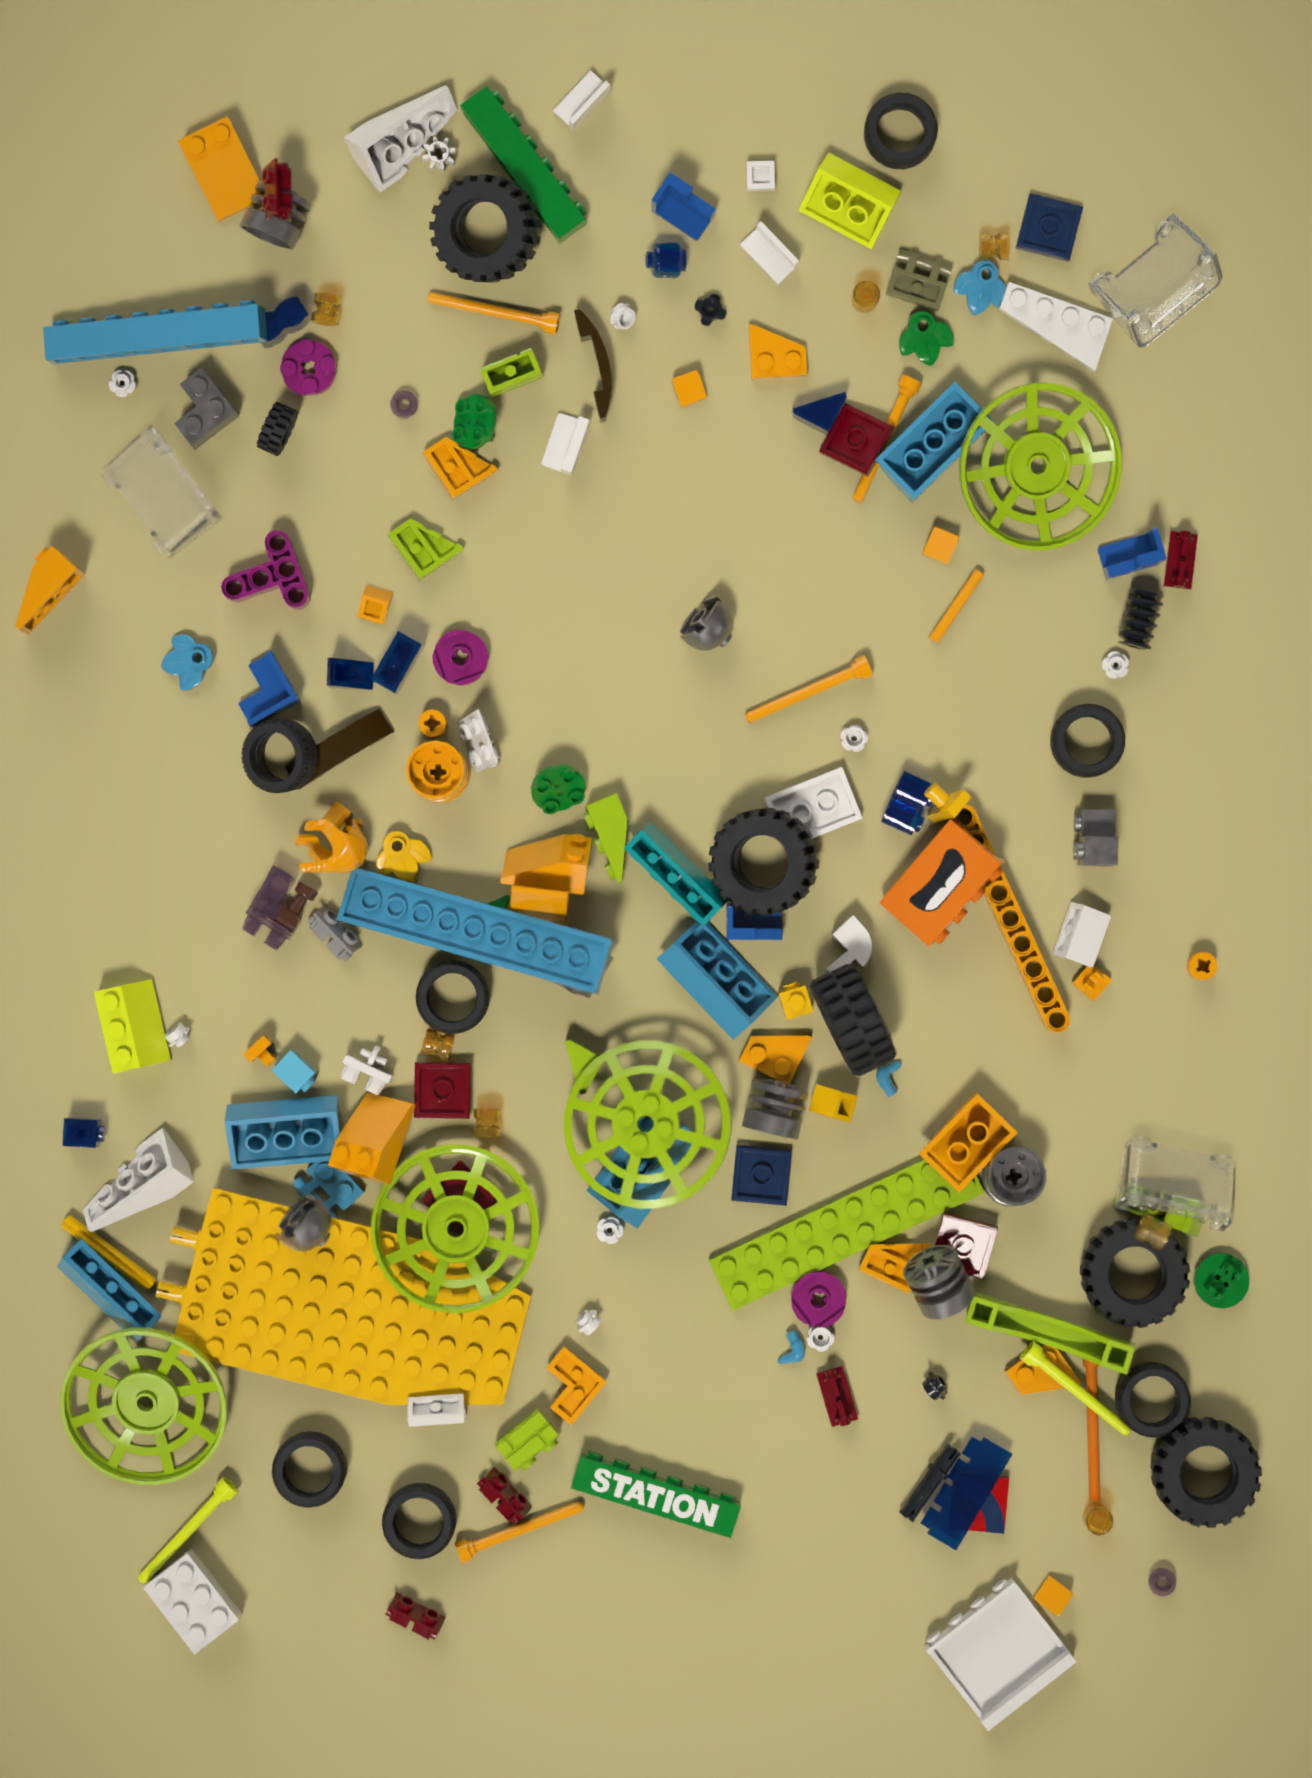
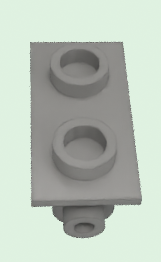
M323 906L307 921L310 924L309 929L321 941L330 936L332 940L326 946L339 960L342 958L346 962L363 945L358 941V937L353 931L347 929L339 920H336L338 915L334 911Z

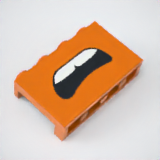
M956 817L947 822L879 902L928 947L935 942L940 945L950 934L947 928L953 921L958 924L968 913L965 910L966 906L971 901L976 903L985 894L986 891L983 887L989 880L994 883L1004 871L1001 866L1005 863V860L997 858L962 827L964 824Z

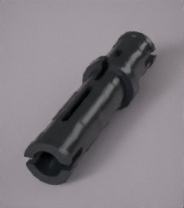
M946 1443L935 1462L928 1465V1472L903 1508L900 1509L899 1513L909 1518L911 1522L915 1521L941 1481L948 1478L949 1475L947 1473L961 1455V1452Z

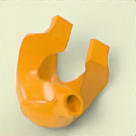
M326 819L308 821L304 826V830L322 831L331 843L333 851L321 846L318 837L315 835H298L294 840L295 846L303 845L309 847V856L314 860V862L311 861L299 865L301 871L348 873L362 866L368 851L366 838L361 832L363 827L362 820H348L343 831L337 829Z

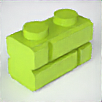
M532 348L520 352V355L514 354L480 368L491 399L543 378Z
M538 1407L497 1440L495 1447L515 1471L520 1467L526 1470L537 1461L534 1456L542 1449L547 1453L559 1443L556 1438L559 1437L560 1433Z

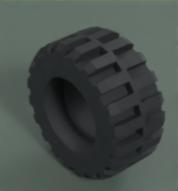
M487 174L465 176L462 181H454L450 184V190L448 192L443 191L438 197L441 201L439 206H433L431 213L436 215L435 221H429V230H434L435 236L430 238L431 244L438 248L439 251L436 253L439 261H445V268L451 273H457L458 277L464 280L489 283L510 279L515 276V272H521L527 267L525 262L528 259H533L536 253L533 247L535 244H539L541 237L536 235L537 228H541L540 219L535 217L538 209L535 203H530L528 200L530 195L526 190H521L519 184L512 180ZM481 202L496 204L502 210L507 222V234L504 243L494 254L486 256L473 252L464 236L466 216L476 204Z
M775 808L753 809L742 812L733 819L728 820L723 824V829L714 836L715 843L714 846H710L708 854L712 856V861L708 863V869L713 871L714 875L711 881L714 887L718 886L720 889V897L723 900H729L731 902L730 906H733L734 909H742L745 911V914L749 915L760 914L761 916H767L782 912L798 904L810 892L809 888L811 885H814L817 878L815 871L819 869V860H816L818 848L817 844L813 845L811 837L813 835L810 830H805L802 826L803 822L798 818H793L790 816V813L783 810L778 811ZM766 835L773 837L781 843L786 851L788 858L787 873L783 880L773 887L761 888L753 885L746 879L741 870L740 853L742 847L755 836Z
M845 964L812 981L810 989L837 1048L854 1076H862L894 1060L897 1052L892 1038L867 986L854 965Z
M1140 1219L1118 1220L1113 1225H1106L1100 1229V1233L1090 1239V1245L1087 1250L1083 1251V1263L1080 1265L1082 1289L1085 1291L1086 1298L1090 1304L1104 1317L1114 1323L1130 1328L1132 1326L1143 1328L1148 1327V1324H1158L1163 1322V1318L1167 1315H1173L1177 1311L1175 1307L1179 1303L1182 1304L1186 1297L1184 1292L1186 1288L1189 1289L1190 1284L1188 1279L1190 1264L1186 1261L1187 1254L1174 1235L1155 1223ZM1129 1247H1142L1149 1250L1157 1258L1161 1269L1160 1280L1156 1288L1149 1295L1140 1299H1129L1119 1295L1109 1280V1267L1113 1258L1120 1251Z
M1205 1416L1204 1419H1198L1197 1417L1189 1418L1188 1422L1183 1423L1174 1432L1167 1436H1162L1163 1441L1160 1446L1156 1444L1153 1451L1155 1458L1151 1460L1150 1467L1153 1471V1476H1151L1152 1484L1157 1491V1496L1165 1507L1183 1522H1189L1192 1526L1196 1527L1204 1525L1207 1528H1216V1524L1221 1523L1225 1526L1232 1523V1518L1236 1516L1241 1518L1246 1514L1243 1510L1248 1505L1252 1507L1256 1501L1253 1498L1254 1494L1259 1492L1261 1487L1259 1476H1262V1467L1258 1463L1260 1458L1250 1440L1228 1422ZM1203 1446H1212L1223 1451L1227 1455L1232 1467L1231 1477L1226 1487L1218 1494L1208 1498H1200L1189 1493L1183 1486L1180 1478V1470L1185 1458L1193 1450Z

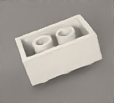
M192 1548L148 1581L143 1587L194 1655L235 1624L242 1616L241 1611Z

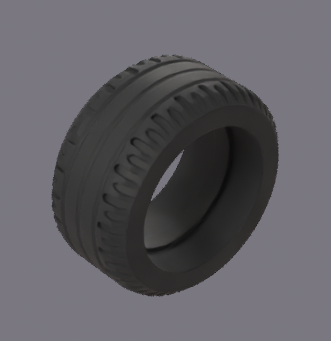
M901 92L889 94L878 100L870 109L864 126V141L870 155L883 166L897 170L912 168L922 163L931 153L938 134L936 116L927 102L914 94ZM895 110H904L914 114L921 121L924 128V138L921 144L909 152H895L883 145L877 134V126L885 114Z
M1081 704L1067 710L1057 719L1052 728L1050 747L1054 759L1063 770L1077 777L1092 778L1110 771L1120 761L1125 749L1126 738L1120 720L1112 711L1097 704ZM1084 717L1095 718L1108 729L1111 746L1106 757L1100 762L1089 765L1081 764L1068 754L1064 742L1065 733L1071 723L1077 719Z
M289 719L265 721L254 727L246 736L247 738L244 740L241 752L242 764L249 780L259 789L269 793L294 791L303 787L315 773L316 765L318 764L317 745L311 733L300 723ZM276 732L284 735L291 742L295 751L294 769L284 780L270 772L264 758L266 743Z
M444 961L432 966L423 974L417 985L415 999L418 1012L426 1024L442 1033L458 1034L472 1029L484 1018L489 1007L490 993L485 978L475 967L461 961ZM456 973L465 976L471 981L476 990L475 1007L464 1019L458 1021L444 1020L436 1015L431 1008L429 1002L430 989L433 983L445 974Z
M1144 1362L1130 1368L1128 1373L1121 1377L1115 1391V1405L1120 1418L1132 1431L1145 1437L1158 1438L1167 1436L1182 1426L1189 1414L1191 1395L1185 1380L1174 1369L1158 1362ZM1151 1376L1166 1379L1173 1386L1176 1395L1172 1412L1165 1419L1155 1423L1141 1421L1133 1414L1130 1408V1395L1133 1388L1139 1381Z
M307 1431L290 1437L279 1448L272 1463L273 1482L279 1494L291 1504L304 1508L318 1507L332 1500L343 1486L347 1474V1462L343 1450L334 1439L320 1432ZM300 1447H316L325 1452L330 1458L333 1465V1476L330 1483L324 1489L317 1492H305L299 1490L290 1482L286 1473L287 1460Z
M428 1483L408 1484L397 1490L387 1502L382 1515L383 1534L388 1544L400 1555L411 1559H426L440 1553L451 1541L456 1527V1512L451 1499L443 1490ZM409 1499H427L433 1502L441 1511L443 1526L441 1532L434 1540L418 1544L406 1540L399 1533L395 1522L396 1513L399 1507Z

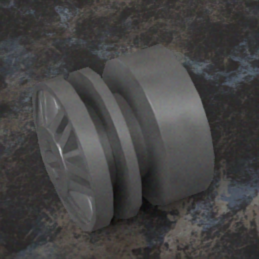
M258 181L255 190L262 195L252 194L251 200L260 207V210L247 208L239 226L246 232L282 248L294 249L300 231L290 223L291 221L305 222L306 217L299 211L309 212L311 203L300 197L293 190H282V193L292 194V214L289 215L287 220H280L278 215H274L269 221H265V210L262 208L265 184L262 181Z
M752 1079L751 1087L763 1091L762 1095L749 1093L748 1098L759 1102V1108L745 1109L742 1126L777 1136L798 1139L802 1121L792 1117L791 1112L805 1111V1106L794 1103L795 1098L807 1100L809 1093L785 1082L771 1079L759 1081Z
M1009 1147L1000 1150L982 1169V1185L986 1194L994 1202L1003 1206H1021L1034 1201L1042 1193L1046 1184V1169L1043 1161L1035 1152L1024 1147ZM1010 1169L1012 1174L1017 1173L1018 1179L1013 1181L1014 1185H1012L1011 1181L1006 1180V1175L1010 1174Z
M936 1245L926 1248L914 1255L904 1267L903 1276L910 1290L915 1294L914 1298L921 1312L929 1319L951 1317L966 1308L975 1297V1288L967 1272L964 1270V1265L954 1247Z

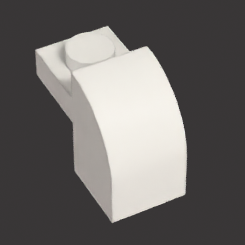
M852 915L832 933L833 937L846 951L826 969L828 972L845 964H851L854 960L863 967L870 958L872 952L870 935L865 927Z

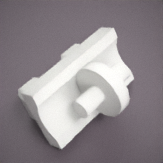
M375 1046L372 1052L362 1048L359 1056L368 1059L367 1063L349 1054L345 1056L342 1062L345 1066L341 1079L355 1084L362 1071L370 1075L365 1090L376 1095L380 1094L386 1083L391 1082L393 1075L373 1066L376 1063L384 1067L388 1060L378 1055L381 1049L379 1046Z

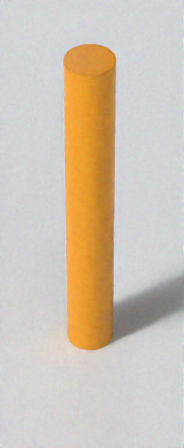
M977 569L973 571L929 636L930 640L937 644L939 643L983 578L984 574Z

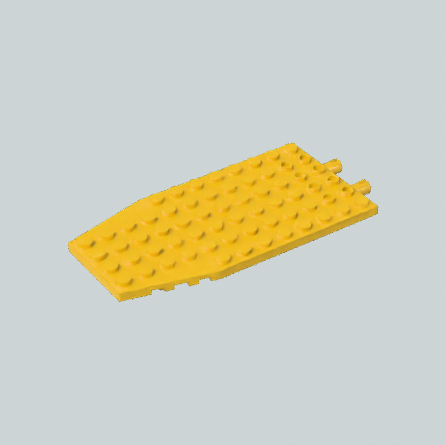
M215 1187L211 1191L202 1230L195 1232L173 1226L172 1234L182 1237L171 1235L169 1243L194 1248L193 1251L196 1252L188 1284L180 1286L160 1280L158 1284L159 1289H157L155 1297L180 1303L179 1305L182 1307L174 1335L194 1345L209 1361L386 1405H408V1397L464 1394L465 1405L504 1404L531 1299L530 1294L515 1287L506 1297L496 1303L472 1312L442 1313L426 1309L398 1292L384 1275L373 1250L371 1226L331 1217L330 1237L323 1246H317L309 1251H296L287 1247L276 1237V1233L281 1234L282 1232L279 1224L291 1206ZM380 1229L384 1255L386 1256L399 1250L397 1233ZM406 1235L408 1245L421 1240ZM429 1249L413 1256L422 1268L434 1274L439 1259ZM406 1260L390 1266L394 1275L404 1286L416 1295L425 1297L430 1282L416 1274L407 1264ZM465 1262L449 1263L444 1279L461 1280L470 1278L471 1275ZM493 1275L486 1279L492 1295L508 1284ZM476 1285L464 1288L440 1287L435 1302L447 1305H462L480 1301L482 1298ZM181 1348L179 1354L195 1357L184 1348Z

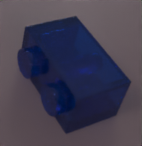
M397 631L370 680L398 695L424 646Z

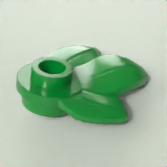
M926 311L915 312L909 318L908 329L899 338V349L902 356L915 352L919 360L928 366H932L938 359L940 347H951L954 345V337L950 328L944 323L935 322L934 317ZM921 320H925L927 323V327L924 330L918 329V323Z

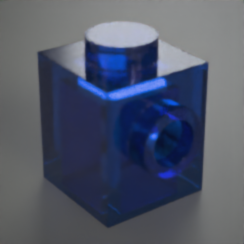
M64 1118L62 1146L100 1147V1142L105 1141L106 1134L105 1125H101L102 1119Z

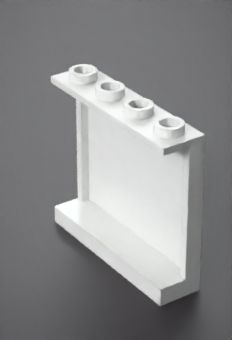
M1010 1578L1008 1581L1006 1579L999 1581L992 1588L994 1592L986 1598L981 1596L970 1605L971 1610L964 1615L959 1613L948 1622L950 1626L943 1632L938 1630L926 1639L927 1644L924 1646L926 1652L935 1660L988 1731L1076 1663L1072 1654L1013 1578Z

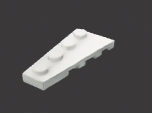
M1008 282L998 310L1025 328L1031 329L1040 335L1042 339L1064 351L1072 359L1081 362L1090 371L1095 372L1113 318Z

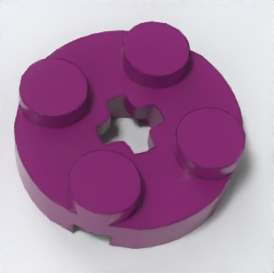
M304 339L286 350L282 357L280 371L285 384L291 391L300 396H313L326 392L332 386L336 378V363L333 354L325 345L317 341ZM311 361L315 363L313 366L315 373L313 375L311 373L302 374L304 370L302 367L303 363H310Z
M453 630L444 634L436 644L432 656L433 665L438 675L449 684L458 686L469 685L480 679L487 669L489 660L488 651L482 639L474 633L465 630ZM461 650L463 654L468 653L469 658L465 659V664L460 666L459 662H453V658L456 657V651Z
M825 1271L808 1273L796 1281L791 1292V1306L801 1322L814 1327H827L835 1323L843 1315L846 1305V1292L842 1283L834 1275ZM813 1293H824L826 1295L823 1299L825 1303L823 1306L811 1303L814 1299Z

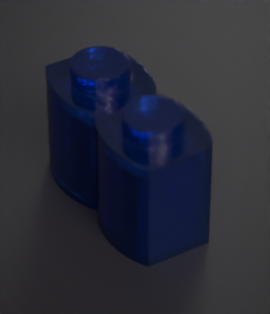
M298 297L285 299L274 311L266 312L268 342H261L264 348L278 345L285 339L288 333L298 332L310 322L311 318Z
M903 771L880 822L912 836L914 831L919 833L925 817L921 816L925 806L931 807L932 802L924 795L932 783Z

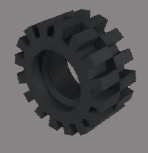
M276 401L272 409H270L268 416H266L264 425H262L258 436L259 439L257 440V447L275 456H279L295 426L294 423L298 415L297 410Z

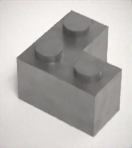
M200 368L180 383V386L196 407L174 424L196 450L239 416L203 368Z
M1079 810V815L1074 816V832H1078V842L1073 845V860H1078V866L1111 867L1118 865V837H1115V810Z

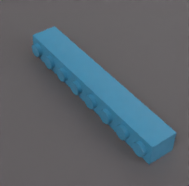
M247 300L241 301L239 306L229 307V304L219 303L213 304L212 309L202 310L200 306H191L185 308L186 312L176 313L174 309L159 310V315H149L148 312L132 313L131 318H122L121 315L105 316L103 321H96L95 318H81L79 323L69 324V321H54L52 326L43 327L45 360L53 364L268 342L266 311L264 307L256 304V301Z

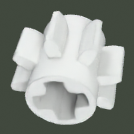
M433 137V143L430 146L428 144L423 145L428 154L423 155L422 159L424 162H431L429 166L430 171L437 167L441 168V171L444 173L445 166L455 164L450 155H454L456 149H448V138L441 142L436 137ZM436 150H441L443 159H437L435 156Z

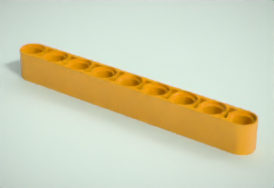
M965 805L962 809L968 811L971 818L970 822L962 827L971 835L979 836L982 840V845L996 856L976 811L970 805ZM1003 872L994 883L990 880L983 887L986 891L984 897L1044 1027L1051 1032H1063L1070 1024L1069 1014ZM995 885H1000L1005 890V897L1001 901H996L991 896V890ZM1008 910L1013 911L1017 917L1016 923L1011 927L1005 925L1002 919L1003 914ZM1018 936H1024L1028 940V947L1023 952H1019L1014 946V941ZM1031 961L1037 962L1040 967V972L1035 977H1030L1026 973V966ZM1046 986L1051 990L1052 995L1049 1001L1043 1003L1038 999L1037 993L1041 987ZM1054 1012H1059L1063 1017V1023L1057 1028L1052 1027L1049 1023V1017Z

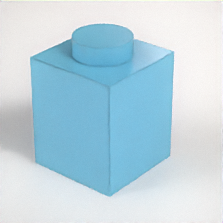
M294 1049L290 1050L272 1069L295 1093H298L301 1089L306 1092L316 1082L313 1076L317 1071Z

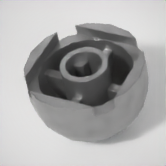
M711 595L702 601L705 606L699 612L697 609H694L689 614L680 629L682 634L680 637L697 650L708 651L718 646L724 647L732 638L731 631L734 624L732 612L722 599L717 595Z
M313 1194L304 1196L308 1200L303 1204L299 1201L293 1204L279 1224V1227L282 1229L281 1234L276 1233L278 1240L296 1251H309L317 1246L321 1247L330 1237L331 1215L327 1207Z

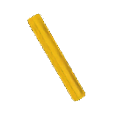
M69 1215L62 1222V1229L80 1241L82 1239L101 1258L144 1290H150L155 1284L156 1278L95 1232H90L87 1226L75 1217Z

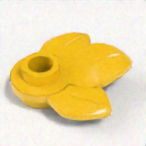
M392 831L384 837L383 850L377 856L376 866L381 875L387 876L394 872L400 880L413 883L417 876L418 863L429 862L432 860L428 847L421 840L409 839L402 831ZM400 841L402 846L400 849L395 850L392 848V843Z

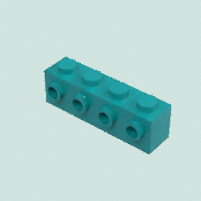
M651 821L624 847L630 856L654 880L659 882L669 892L671 897L678 901L692 918L702 926L729 901L723 900L720 897V889L717 886L714 887L712 881Z

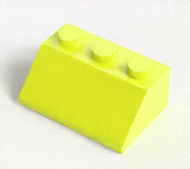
M828 152L819 166L798 211L872 250L902 191Z
M153 979L94 992L113 1074L172 1060L168 1042L164 1037L165 1030Z

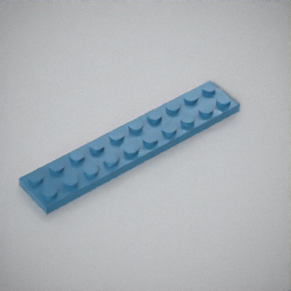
M360 868L351 871L336 919L344 923L596 995L599 993L614 943L612 939Z

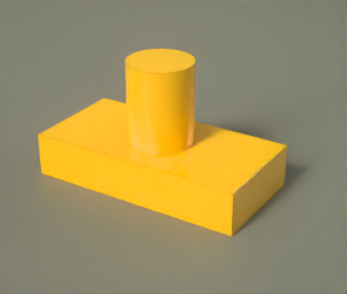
M935 782L924 793L934 804L926 816L933 823L955 818L971 799V796L965 790L947 794Z

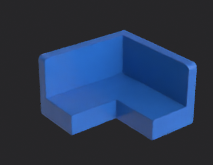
M671 172L651 200V211L695 241L700 239L716 215L714 207L693 194V187Z
M1158 527L1150 529L1146 534L1097 549L1106 580L1160 565L1167 559Z
M271 650L266 652V656L248 665L262 689L238 703L250 727H256L301 701Z
M726 906V940H782V912L767 916H761L760 914L749 915L745 914V911L742 909L736 910L733 906Z

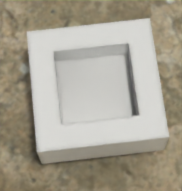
M747 161V191H775L774 161Z

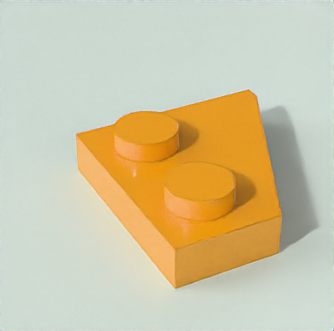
M750 324L748 326L752 379L807 376L805 346L756 325Z
M447 437L422 453L452 500L498 471L495 465L488 464L476 457V454L461 448L456 442Z
M931 1244L870 1245L858 1270L910 1294L911 1290L903 1276L904 1267L914 1255L931 1247Z
M1045 1344L1040 1345L1043 1348V1353L1046 1354V1359L1078 1385L1082 1384L1057 1348ZM1021 1359L1005 1370L1021 1395L1064 1388L1039 1366H1028Z

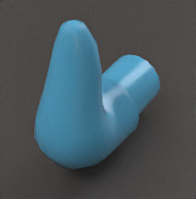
M901 1061L883 1065L876 1072V1079L888 1097L898 1092L892 1083L890 1074L896 1072L901 1067Z
M796 1330L786 1334L792 1352L781 1356L778 1364L799 1362L805 1357V1347L802 1339L800 1340Z

